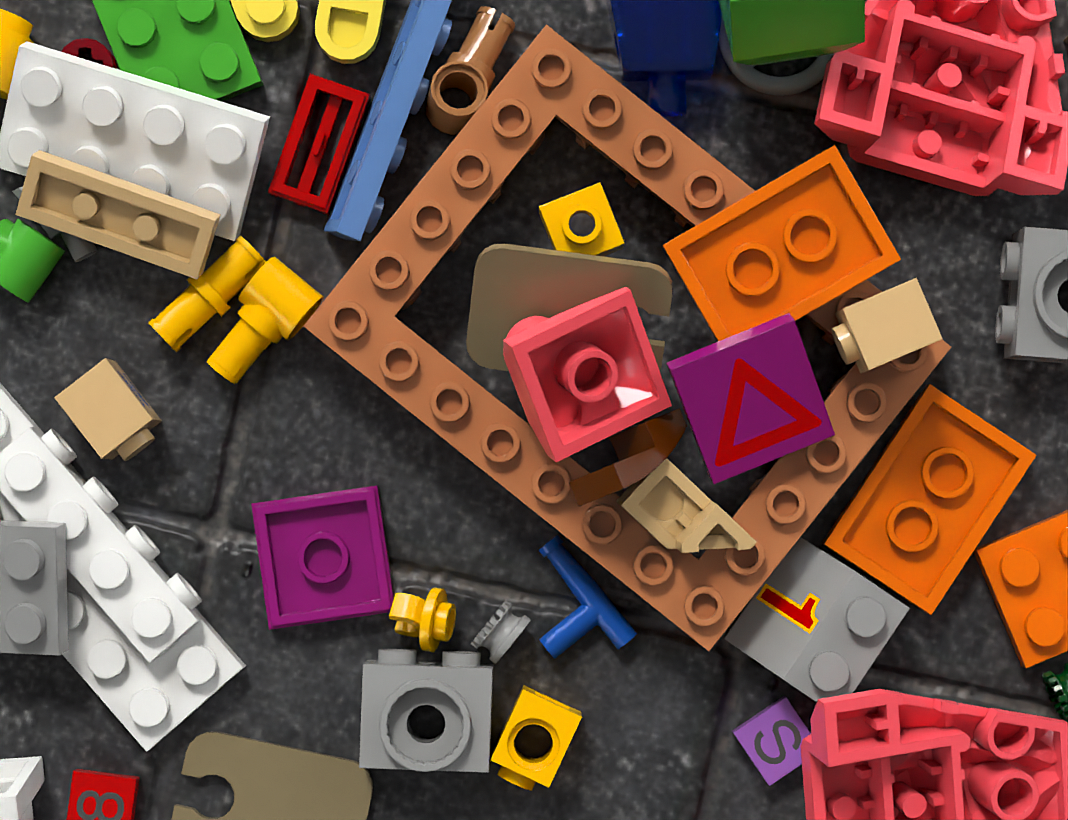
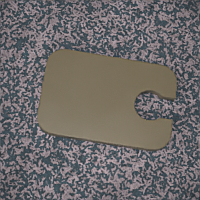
M505 243L493 244L479 254L475 264L466 339L467 352L471 359L480 366L509 371L503 355V340L506 339L509 331L519 321L531 316L551 318L566 310L624 287L631 290L637 307L643 308L649 314L669 317L673 291L672 280L668 272L661 266L650 262ZM648 339L659 370H661L665 341Z
M207 731L198 735L189 744L181 774L197 778L206 775H218L225 778L231 784L234 791L232 808L226 815L218 818H209L200 814L193 807L176 804L174 805L171 820H367L373 794V778L367 768H359V762L218 731Z

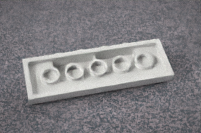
M0 383V521L66 523L69 650L62 653V655L147 752L246 665L195 608L202 600L194 588L179 573L169 578L155 562L154 558L160 554V551L147 534L137 525L128 530L112 512L119 504L108 489L95 477L86 482L70 464L77 455L69 444L52 428L44 434Z

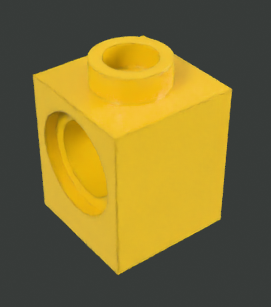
M523 685L491 754L490 760L501 765L497 775L526 790L532 791L536 782L549 788L582 718L581 711ZM527 725H540L550 733L552 745L545 755L538 758H529L518 751L515 745L516 734Z

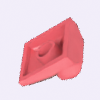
M627 287L578 305L551 318L543 316L527 317L515 324L507 334L506 339L503 340L504 360L527 420L546 454L556 463L672 406L632 292Z

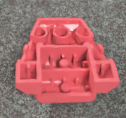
M866 0L865 42L847 50L833 53L826 64L814 124L831 140L847 144L849 156L853 160L879 169L972 196H989L996 189L1018 195H1058L1064 190L1068 168V111L1062 110L1058 79L1065 74L1063 54H1054L1050 22L1057 16L1055 1Z
M874 689L818 699L810 719L811 734L803 738L800 745L806 820H1068V722L1061 719L980 707L937 698L933 699L885 689Z

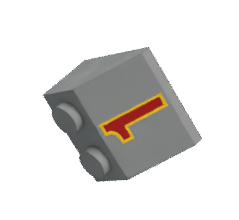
M800 537L744 607L724 639L817 702L821 698L851 694L855 691L910 608L858 572Z

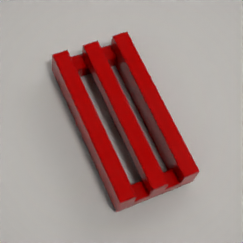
M310 73L268 193L280 199L283 198L297 205L317 210V212L329 215L371 99L370 94ZM323 92L329 94L330 97L296 189L287 186L319 93ZM343 100L352 102L320 196L310 194Z

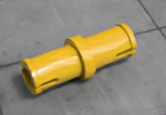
M240 235L236 242L204 271L198 279L189 277L187 281L190 286L156 318H152L148 322L149 325L177 353L181 346L216 313L222 317L230 309L227 302L247 285L266 261Z

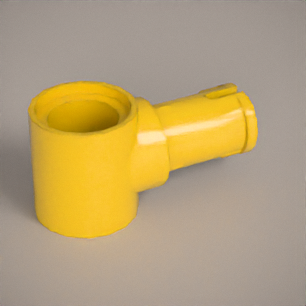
M275 256L271 257L255 273L238 298L244 304L238 311L241 318L206 362L225 379L233 384L237 383L271 342L277 344L282 337L288 341L295 336L320 306L324 296Z

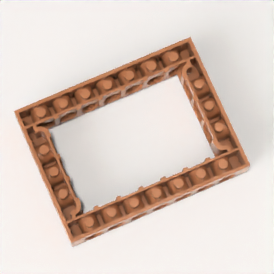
M546 24L303 327L707 651H710L951 349V346L944 340H940L861 374L855 363L848 373L843 374L828 389L830 395L824 401L835 435L780 457L763 478L757 479L749 488L752 492L733 515L732 519L757 542L749 550H737L736 548L705 549V552L698 560L691 553H681L678 549H667L616 502L619 498L616 493L609 494L579 507L569 482L590 473L571 457H567L557 463L546 454L531 425L395 316L400 310L407 309L417 300L422 293L420 288L423 282L449 251L454 253L462 244L460 240L462 234L480 210L489 201L492 204L495 203L501 195V186L521 159L528 152L531 155L536 152L545 138V129L554 118L558 119L576 134V142L584 149L589 145L622 170L626 174L625 182L635 189L638 184L671 209L676 214L674 221L683 228L687 223L692 227L700 224L753 193L755 190ZM865 280L806 314L805 317L823 330L825 334L822 336V339L833 345L835 341L831 329L840 325L835 313L882 291L868 280Z

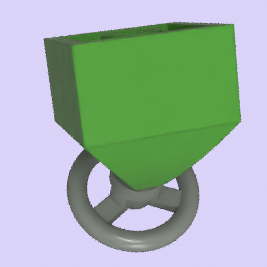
M719 0L721 15L718 25V40L723 59L737 79L751 89L764 94L785 96L810 89L823 80L826 64L833 53L847 50L865 42V0ZM817 57L808 68L791 76H770L754 68L756 65Z

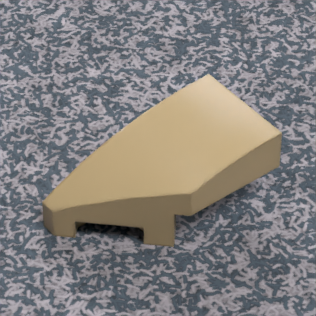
M667 458L650 474L632 484L616 501L667 549H678L681 553L723 548L749 550L757 543L719 505L710 500Z

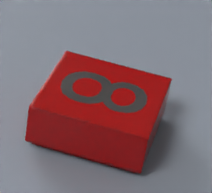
M83 769L74 770L66 820H134L140 777Z

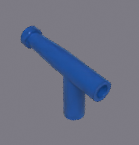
M556 535L538 551L543 557H548L571 592L581 603V606L539 639L540 642L555 659L598 625L617 650L635 637L637 633L595 580L562 545L563 540L559 535Z

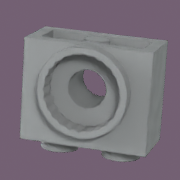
M1023 227L1013 233L1012 242H1004L1002 247L1000 277L1001 280H1009L1008 305H1000L998 308L995 325L996 343L1005 344L1003 359L1068 364V313L1061 308L1057 296L1061 284L1068 281V230Z
M378 649V660H367L363 663L359 768L402 769L422 772L459 771L489 773L494 664H480L481 653L469 651H443L442 662H416L417 651L409 649ZM421 705H430L440 710L445 720L443 732L435 738L429 739L415 734L410 727L409 721L410 713L413 709Z

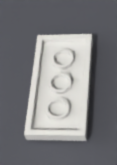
M26 41L18 48L1 126L0 168L26 176L31 156L38 150L221 214L215 235L235 241L241 233L270 116Z

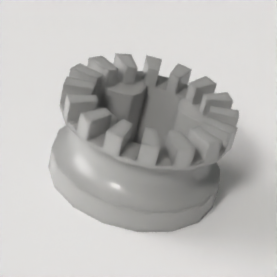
M505 600L490 618V621L485 624V627L482 628L471 642V645L476 649L481 646L486 647L490 651L489 659L495 664L531 621L526 615L522 617L514 616L511 612L512 604Z

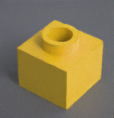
M601 182L539 206L540 217L554 250L606 256L624 248L625 242ZM579 213L589 215L595 224L593 232L584 237L573 234L569 228L570 219Z

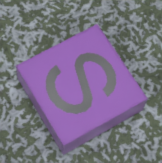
M785 696L732 730L769 786L802 764L800 745L803 738L811 734Z

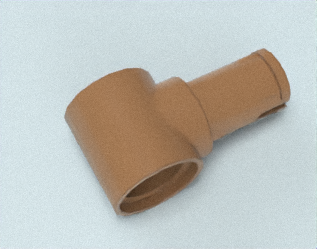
M481 6L478 9L476 18L459 52H452L445 65L441 66L433 75L425 109L429 121L440 132L450 135L459 134L486 100L487 93L495 79V73L492 69L509 35L514 31L515 23L510 17L502 13L495 28L489 30L496 10L493 8ZM448 88L461 89L469 95L472 105L460 109L450 107L443 101L440 93Z

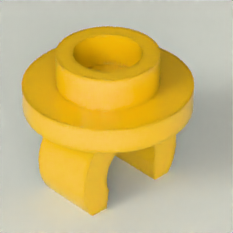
M432 588L426 600L411 594L395 593L389 618L397 621L394 629L396 633L409 637H419L421 649L434 652L438 648L440 641L448 642L452 636L456 619L455 604L448 603L446 590L441 588Z

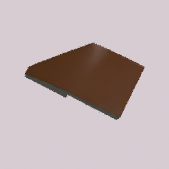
M680 408L609 437L619 462L569 482L578 506L580 507L622 490L654 471L673 451L686 430L687 424Z

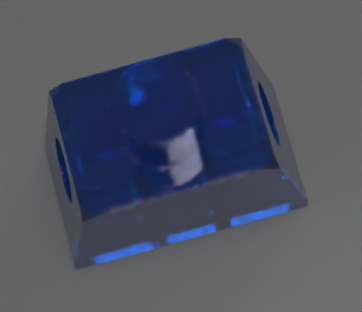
M606 0L622 81H648V106L662 117L687 114L686 81L710 80L714 70L722 21L719 0Z

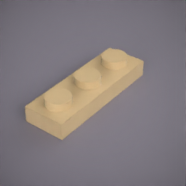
M38 150L31 156L15 214L194 279H198L204 272L221 214Z

